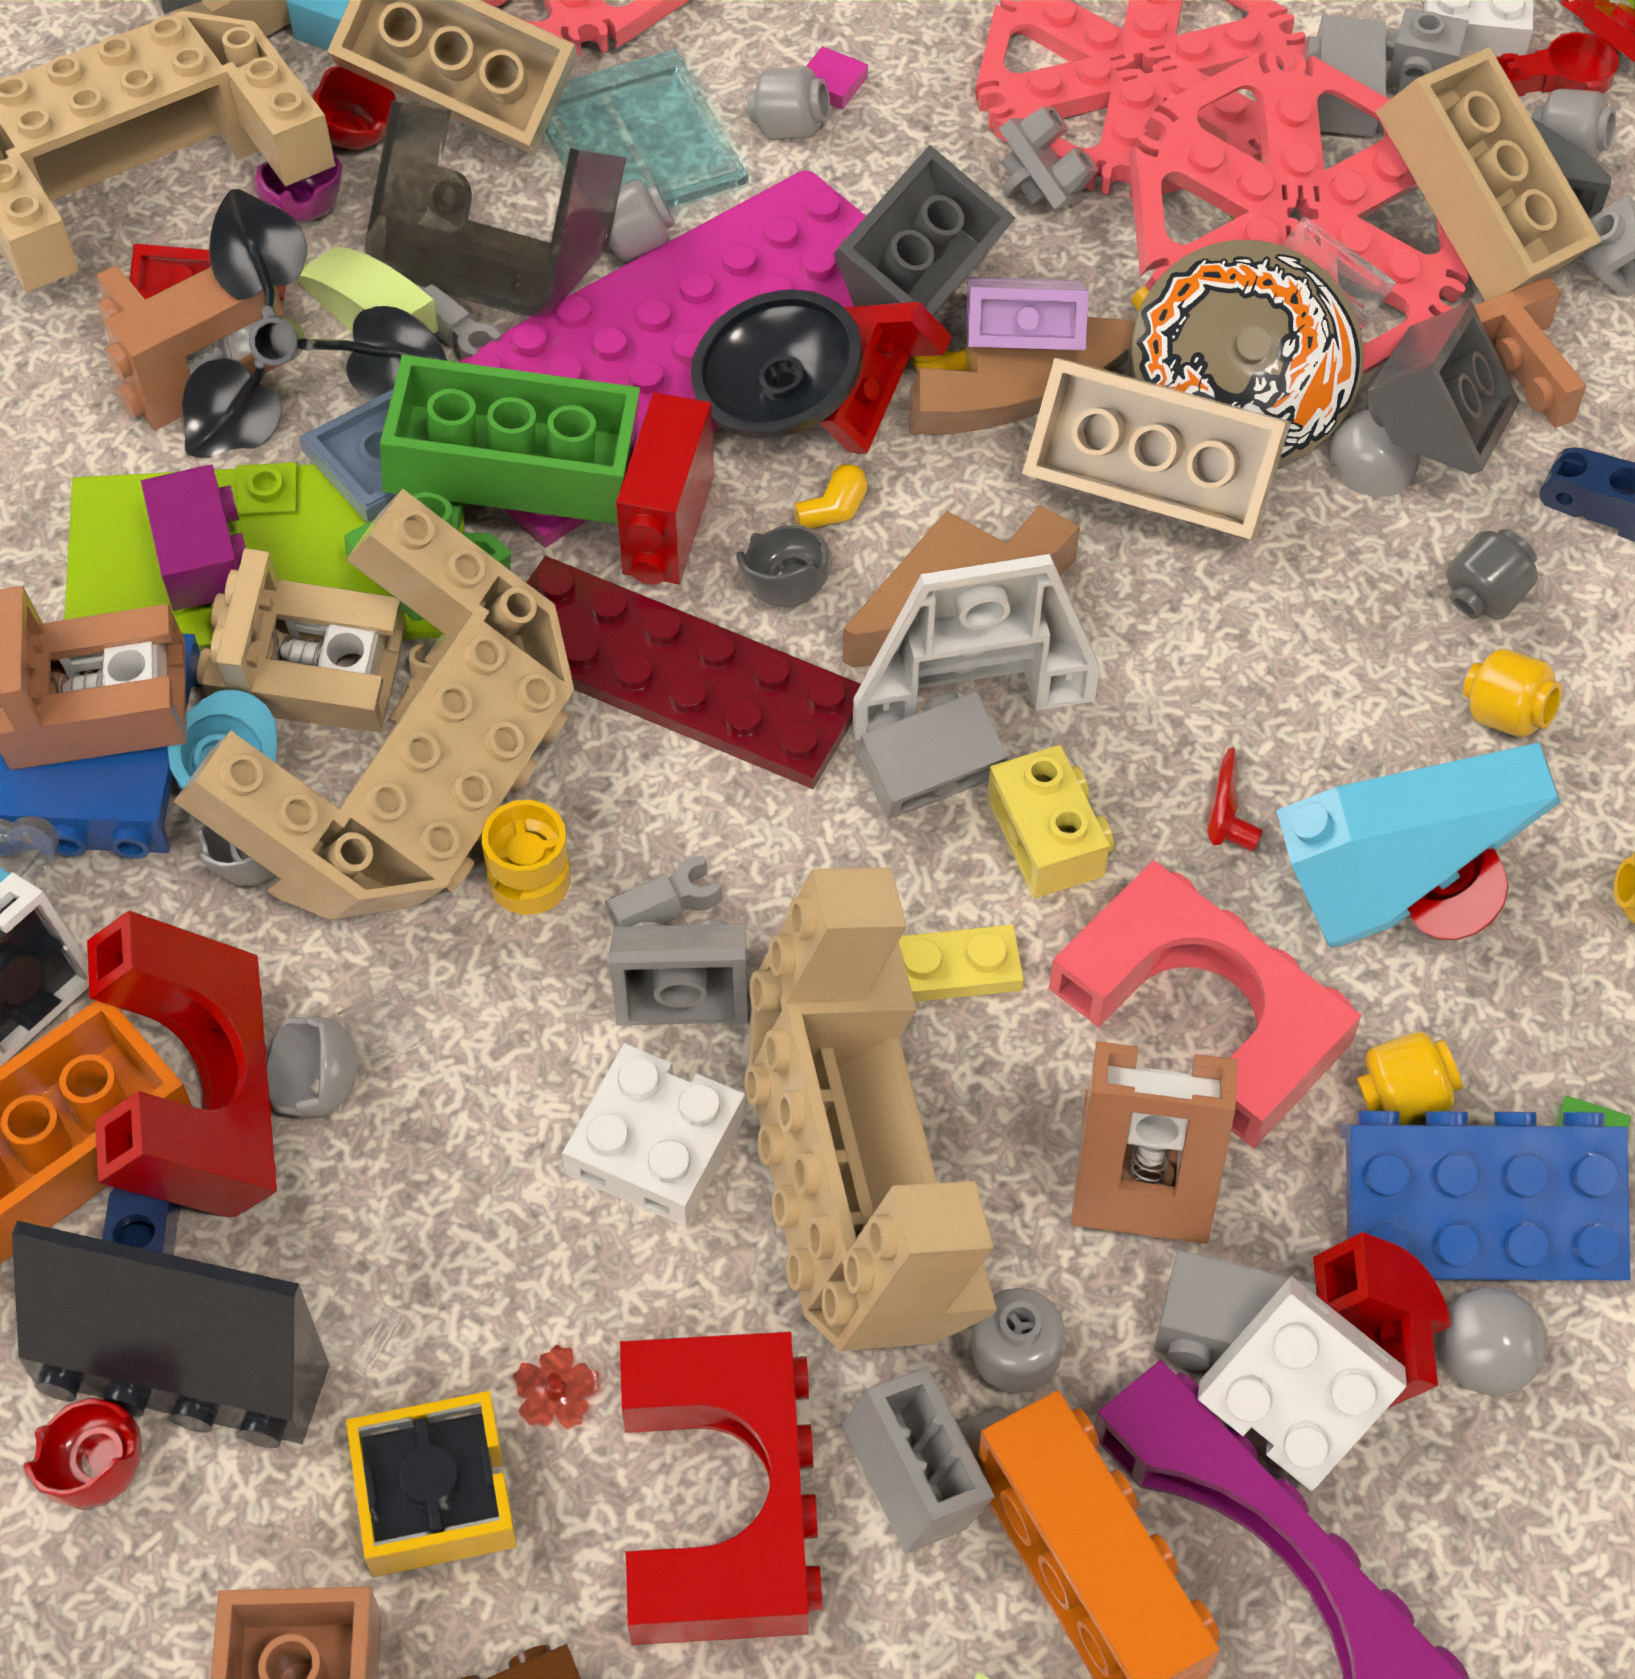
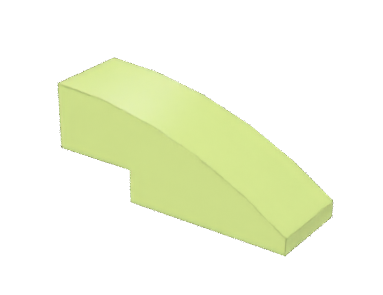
M335 246L305 265L303 272L295 280L352 333L356 316L361 311L375 306H391L405 310L422 321L433 334L439 331L434 299L390 266L362 252Z

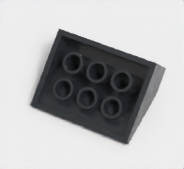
M17 1220L12 1232L18 1356L39 1392L63 1401L76 1400L78 1393L103 1398V1400L118 1403L133 1417L143 1416L146 1408L171 1414L170 1419L174 1423L196 1432H210L214 1424L238 1429V1434L242 1439L266 1448H278L282 1440L303 1444L330 1365L299 1283Z

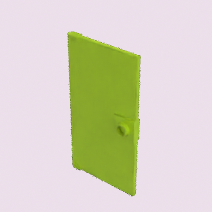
M297 462L237 465V468L214 470L219 487L231 485L240 520L229 523L231 535L242 532L247 549L269 552L279 580L393 597L391 593L346 560L345 534L367 522L314 464L297 465ZM174 472L72 477L64 620L169 604L182 634H195L200 652L204 648L211 649L214 633L211 615L214 602L173 611L161 576L140 480ZM458 502L462 506V523L459 532H465L464 503ZM404 612L407 621L404 640L439 638L443 633L427 620L414 621Z

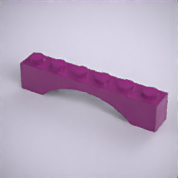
M1160 1359L1097 1412L1094 1429L1097 1433L1099 1444L1140 1488L1177 1495L1216 1510L1252 1532L1285 1562L1310 1594L1330 1633L1341 1669L1342 1679H1469L1465 1667L1453 1653L1443 1646L1438 1645L1434 1647L1414 1626L1413 1614L1402 1599L1388 1589L1380 1591L1361 1571L1360 1559L1353 1548L1335 1533L1327 1535L1308 1515V1505L1299 1491L1285 1479L1279 1478L1275 1480L1256 1460L1257 1452L1250 1440L1245 1435L1242 1436L1230 1425L1225 1427L1198 1400L1199 1386L1189 1376L1181 1372L1175 1375Z

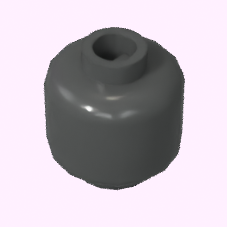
M1501 529L1498 532L1483 531L1477 533L1454 558L1446 571L1448 584L1453 590L1450 594L1451 602L1458 610L1473 619H1478L1481 614L1493 619L1507 617L1538 580L1537 568L1534 564L1537 560L1536 553L1523 538L1512 531Z

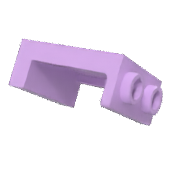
M967 277L965 330L967 331L968 329V347L1086 350L1089 290L1080 280Z

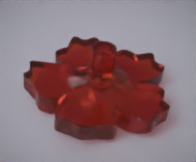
M555 1345L550 1352L540 1356L541 1368L522 1362L519 1370L513 1374V1378L517 1384L518 1396L528 1398L519 1408V1415L527 1421V1424L529 1426L540 1424L547 1427L553 1422L554 1414H556L559 1423L565 1430L581 1425L584 1414L589 1410V1404L583 1397L595 1395L600 1391L598 1384L599 1373L590 1370L584 1362L573 1367L574 1356L570 1347L562 1348L559 1345Z

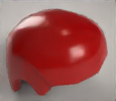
M332 66L325 70L312 96L313 100L325 114L330 142L337 147L360 151L379 143L385 137L396 108V96L392 90L340 66Z
M91 1397L65 1405L47 1425H42L35 1430V1456L33 1461L24 1462V1471L37 1490L55 1503L80 1510L107 1505L127 1490L136 1474L142 1451L140 1427L136 1420L118 1403ZM83 1454L95 1477H90L84 1472L82 1467Z

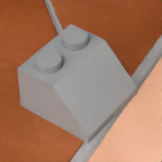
M707 920L697 925L664 926L657 922L647 921L634 924L631 927H614L610 947V972L617 1026L748 1022L746 924H729L721 920Z

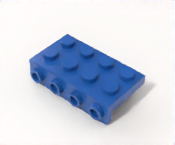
M1358 1111V1124H1341V1138L1346 1139L1347 1239L1365 1232L1399 1245L1414 1255L1425 1266L1433 1279L1630 1280L1628 1127L1605 1126V1112H1562L1563 1126L1537 1125L1536 1112H1494V1125H1468V1112L1426 1111V1125H1400L1399 1111Z

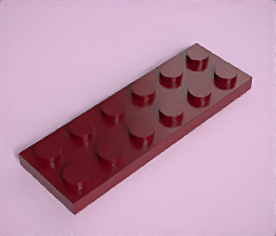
M544 556L526 582L555 604L574 690L810 789H814L853 723V700L861 683L548 556Z

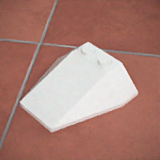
M1050 554L921 574L854 696L853 734L855 741L861 740V735L867 734V727L881 718L899 714L901 719H905L917 714L918 689L1024 672L1035 711L1094 702L1100 670L1098 661Z

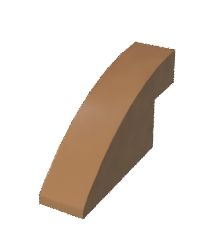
M1087 317L1086 350L968 347L967 329L966 371L919 369L909 391V434H956L977 431L1037 415L1040 411L1054 358H1064L1115 372L1129 359L1130 338L1135 321Z
M1039 505L1008 543H1005L946 510L843 628V662L852 668L871 666L921 574L1050 554L1059 576H1061L1076 561L1080 526Z

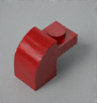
M1361 1232L1313 1256L1316 1296L1405 1367L1407 1387L1388 1408L1438 1387L1433 1335L1450 1328L1451 1321L1443 1295L1425 1266L1401 1246L1365 1232Z

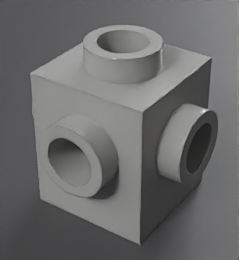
M1406 7L1400 29L1389 27L1386 38V60L1391 61L1387 84L1399 86L1401 74L1419 78L1458 61L1469 20Z
M1626 195L1590 218L1602 242L1582 255L1591 273L1601 279L1621 297L1631 296L1635 293V200Z

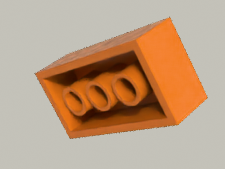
M98 1001L92 1002L0 1066V1264L13 1255L12 1232L17 1220L51 1228L108 1186L98 1183L95 1120L138 1091L192 1106L184 1084L117 1007Z
M1058 1389L981 1431L977 1463L995 1496L989 1505L1092 1678L1208 1679L1220 1651L1216 1642L1220 1641V1633L1215 1620L1207 1607L1199 1599L1190 1602L1175 1578L1179 1574V1568L1171 1549L1159 1534L1155 1533L1149 1536L1135 1513L1139 1509V1505L1130 1483L1119 1470L1116 1469L1110 1472L1098 1454L1096 1448L1099 1447V1439L1086 1413L1080 1407L1071 1410Z

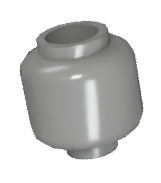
M807 66L766 70L759 76L756 89L750 90L748 93L747 108L749 118L752 123H759L762 132L769 139L809 138L819 131L822 122L828 121L830 115V96L827 84L823 78H817L815 72Z
M1563 88L1554 90L1549 95L1544 106H1536L1532 116L1533 119L1546 125L1573 143L1592 160L1597 159L1601 151H1608L1612 145L1616 127V109L1613 106H1608L1607 99L1601 92Z
M633 179L596 198L594 212L597 220L588 224L602 254L613 250L618 259L622 262L630 263L655 249L665 246L669 241L668 228L674 226L675 222L657 185L654 184L647 187L643 181Z
M1024 1288L1002 1290L993 1295L997 1308L993 1316L974 1324L970 1347L973 1363L983 1379L999 1390L1011 1393L1034 1391L1047 1383L1059 1368L1066 1334L1063 1319L1052 1301L1037 1291Z

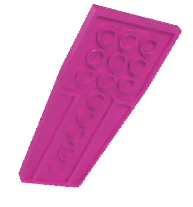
M808 170L800 171L669 241L665 246L637 258L533 314L500 335L501 340L498 342H489L478 349L477 354H474L472 357L467 356L459 362L640 387L638 438L653 392L696 399L691 382V366L697 346L710 326L737 304L767 292L791 289L812 291L831 298L842 307H854L834 253L866 215L815 173ZM712 422V430L715 431L719 426ZM504 509L544 548L586 521L584 519Z

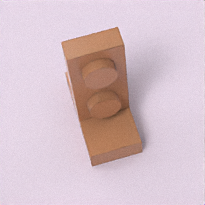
M1547 277L1478 303L1474 307L1506 373L1511 372L1525 389L1526 399L1530 407L1537 413L1543 412L1551 424L1557 428L1575 421L1586 384L1543 332V330L1551 326L1561 295L1558 287Z

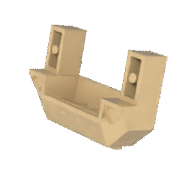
M180 11L169 16L159 17L149 24L126 33L107 37L95 45L69 55L58 56L48 63L20 74L0 79V256H4L26 293L78 272V265L63 219L51 203L52 200L219 133L237 160L260 151L285 187L335 166L325 114L255 21Z
M404 489L377 515L346 560L443 633L424 659L435 668L344 802L336 807L233 731H230L209 751L174 800V803L274 873L276 878L267 892L277 899L329 920L410 908L422 904L444 888L453 892L473 867L474 860L467 855L478 838L482 841V829L487 818L500 807L499 805L509 790H512L514 793L518 792L531 777L538 765V762L532 759L531 756L542 741L547 745L564 726L569 715L562 708L574 691L555 604Z
M891 867L812 869L798 897L792 899L789 913L778 934L773 935L771 938L769 951L759 970L752 974L750 980L752 1008L749 1062L745 1072L744 1086L747 1101L752 1106L756 1105L761 1128L758 1135L759 1156L763 1165L770 1166L775 1189L772 1196L774 1221L779 1228H784L789 1249L786 1261L787 1279L791 1289L799 1293L804 1317L839 1351L934 1344L993 1316L997 1311L984 1263L994 1247L976 1181L937 1182L900 1041V1036L917 1009L899 945V940L906 930L907 924Z

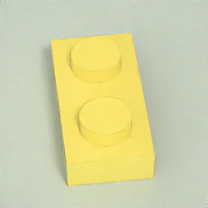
M1013 924L901 936L899 940L915 1002L1022 991L1024 980Z

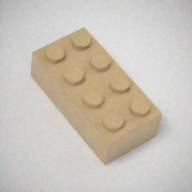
M350 0L327 51L336 65L532 156H535L578 59L575 44L481 0Z
M1490 47L1415 79L1376 111L1390 139L1396 146L1485 301L1537 282L1559 271L1602 242Z
M1054 358L1022 474L1247 539H1253L1257 536L1291 421L1072 360Z

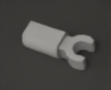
M432 283L423 289L426 294L434 299L439 330L434 334L450 348L456 346L459 349L461 360L467 356L472 357L474 354H477L476 347L485 346L491 341L497 343L501 340L499 331L494 326L487 323H477L472 313L438 285Z
M693 856L679 866L675 875L668 878L666 875H662L605 900L608 917L614 927H631L634 924L647 921L663 925L681 917L682 911L687 908L708 910L716 906L722 900V886L719 881L712 882L704 887H697L692 884L696 879L707 875V861L705 857Z

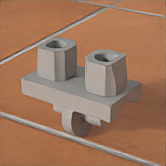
M1042 107L1025 119L1010 118L998 128L1014 151L1002 161L1011 174L1001 188L1008 198L1023 192L1033 206L1047 198L1054 209L1067 204L1072 208L1086 198L1081 190L1098 172V168L1089 155L1081 148H1073L1060 160L1056 156L1050 145L1067 132L1068 128L1054 107Z

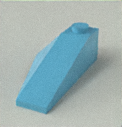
M1534 743L1337 786L1276 811L1294 872L1330 947H1338L1394 927L1411 914L1407 908L1438 885L1444 890L1460 878V875L1457 873L1458 870L1486 849H1499L1558 805L1561 800L1544 750L1540 743Z

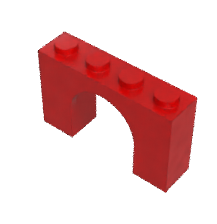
M128 910L87 940L89 997L92 1000L151 1018L169 1029L184 1044L197 1066L203 1088L202 1109L138 1091L95 1120L98 1183L228 1218L238 1216L277 1192V1169L274 1158L271 1122L272 1109L269 1097L266 1061L267 1048L264 1036L258 955Z
M791 1331L620 1341L621 1408L625 1433L687 1429H710L724 1432L742 1441L757 1455L766 1470L770 1483L767 1498L756 1518L743 1531L726 1541L702 1547L625 1551L627 1625L631 1645L809 1635V1612L823 1611L820 1565L806 1566L804 1539L818 1538L816 1494H801L800 1469L813 1468V1443L811 1424L797 1425L796 1400L809 1399L807 1356L793 1357Z

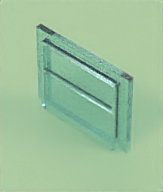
M677 49L568 80L545 131L592 222L597 220L594 212L596 198L633 179L643 181L647 187L656 184L668 208L749 183L746 170Z

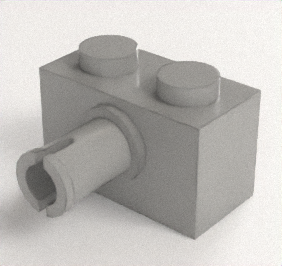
M929 1367L866 1389L841 1424L905 1554L966 1530L995 1497L977 1463L981 1431L1009 1416V1413L1003 1407L997 1406L991 1408L986 1413L957 1423Z

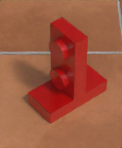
M920 302L843 307L855 321L860 333L864 354L863 366L851 394L836 411L819 422V424L847 451L856 454H868L909 357L944 355L952 335Z

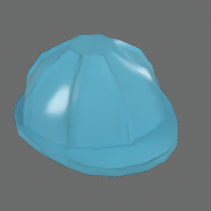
M236 689L217 691L202 699L186 713L187 743L167 747L170 772L179 787L183 789L209 751L230 731H233L275 762L277 752L276 723L267 705L253 694Z

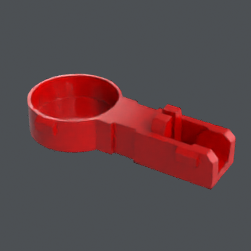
M1576 31L1560 34L1549 44L1547 49L1536 50L1533 54L1518 56L1517 53L1513 54L1511 52L1496 56L1519 97L1525 96L1526 93L1542 91V93L1562 88L1598 91L1604 94L1613 83L1619 63L1617 52L1608 42L1596 35Z

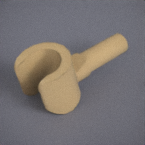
M423 643L415 645L409 652L411 680L406 686L405 693L388 718V722L395 725L435 668L433 665L425 663L424 659L427 653L426 645Z

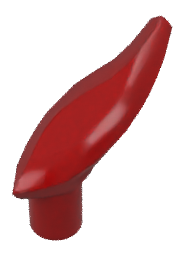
M1235 747L1227 750L1219 769L1209 811L1207 832L1213 846L1221 845L1225 839L1253 852L1260 840L1263 829L1235 816L1238 808L1236 792L1238 766Z

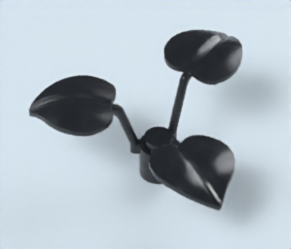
M232 189L224 197L214 217L209 245L210 263L216 280L232 297L247 299L257 295L262 290L264 291L265 305L262 308L264 318L252 327L249 334V347L256 358L254 361L256 367L251 375L246 366L241 362L230 358H220L205 362L191 374L184 389L182 402L185 425V452L194 457L211 458L229 450L241 448L254 449L270 438L281 420L282 402L279 395L273 389L260 384L266 374L267 365L278 366L296 359L302 350L352 352L346 365L348 380L352 387L369 401L394 389L402 355L446 361L447 357L436 336L422 321L405 310L391 306H375L361 311L353 323L354 341L305 338L304 332L297 321L289 316L277 315V295L274 286H284L293 283L303 272L308 256L305 234L296 220L283 209L241 189Z

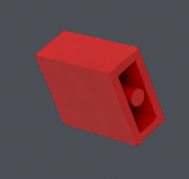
M657 392L652 394L616 501L622 574L633 576L644 584L656 585L661 582L680 585L714 479L711 402Z

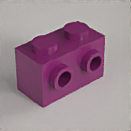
M213 464L140 480L161 576L173 611L214 602L218 593L225 594L228 575L231 570H239L244 548H246L243 533L231 535L229 523L240 520L231 485L219 487Z

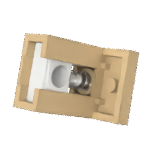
M244 548L239 570H231L228 575L225 594L218 593L215 597L211 615V624L214 629L211 649L204 648L200 654L197 667L198 684L203 685L207 696L217 691L235 689L253 694L267 705L273 717L277 719L381 733L407 628V621L401 601L396 597L279 580L269 552ZM354 653L362 656L352 666L341 667L335 665L337 660L346 654Z

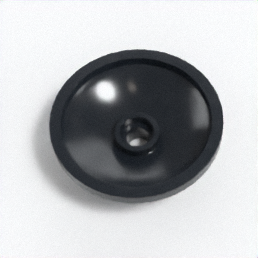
M790 289L767 292L737 304L710 326L699 342L692 360V388L697 400L711 402L712 422L732 434L758 439L792 435L806 430L827 418L851 394L863 366L862 339L851 315L839 303L829 297L805 290Z

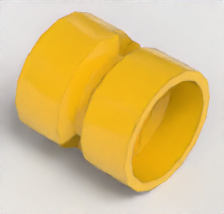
M531 799L514 800L498 807L487 818L482 829V847L490 892L495 901L507 911L521 915L540 914L554 908L565 897L571 884L566 828L559 813L547 804Z

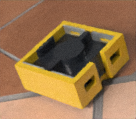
M490 1391L346 1419L364 1558L372 1578L518 1548L504 1473L494 1474L493 1467L502 1466L504 1462Z

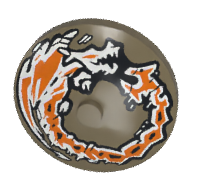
M1232 240L1211 244L1198 249L1177 261L1160 276L1144 299L1135 319L1129 346V368L1131 377L1291 421L1277 467L1279 468L1303 458L1318 448L1346 417L1355 400L1362 378L1363 342L1359 323L1351 303L1340 286L1323 268L1306 256L1285 246L1258 240Z

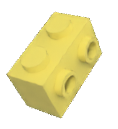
M1061 745L990 766L987 799L1034 899L1105 877L1108 854L1114 850L1113 835L1105 817L1102 815L1095 816L1088 802L1089 788L1082 769L1078 765L1071 767Z

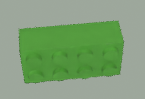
M402 355L380 441L382 492L398 494L404 489L412 496L418 493L429 492L439 494L452 502L618 524L616 501L636 444L640 387Z

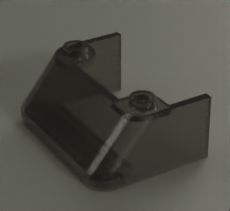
M392 100L365 240V254L390 266L414 284L422 287H427L431 284L446 294L520 316L543 317L552 313L607 250L627 157L570 148L551 243L468 220L472 203L470 184L467 178L459 171L441 166L451 111Z

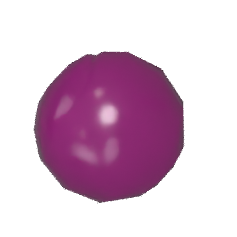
M333 153L334 167L285 187L269 163L264 162L257 168L254 178V190L259 199L283 209L296 222L314 221L324 217L333 209L340 189L343 166L336 154Z

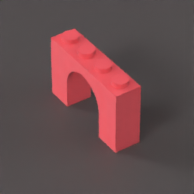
M1153 860L1053 958L1049 989L1097 1027H1100L1140 985L1152 976L1166 970L1184 967L1204 969L1214 972L1236 985L1249 1000L1253 1008L1257 1028L1229 1058L1237 1059L1236 1108L1231 1131L1252 1148H1255L1350 1047L1362 1015L1353 1009L1350 1001L1341 992L1330 987L1325 988L1302 971L1299 964L1290 954L1278 948H1271L1251 933L1243 920L1236 914L1228 910L1219 909L1200 895L1192 882L1185 876L1177 872H1170Z

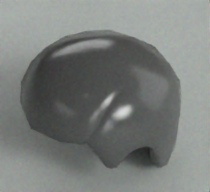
M803 525L779 526L764 534L753 533L746 554L744 552H737L736 554L740 571L752 595L769 605L795 607L813 598L828 579L833 560L831 550L822 536Z

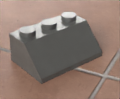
M929 145L843 241L834 255L853 306L920 302L935 316L990 252L1016 217L935 148Z
M1472 301L1409 326L1367 391L1370 414L1378 426L1385 427L1393 444L1471 475L1483 471L1520 402Z

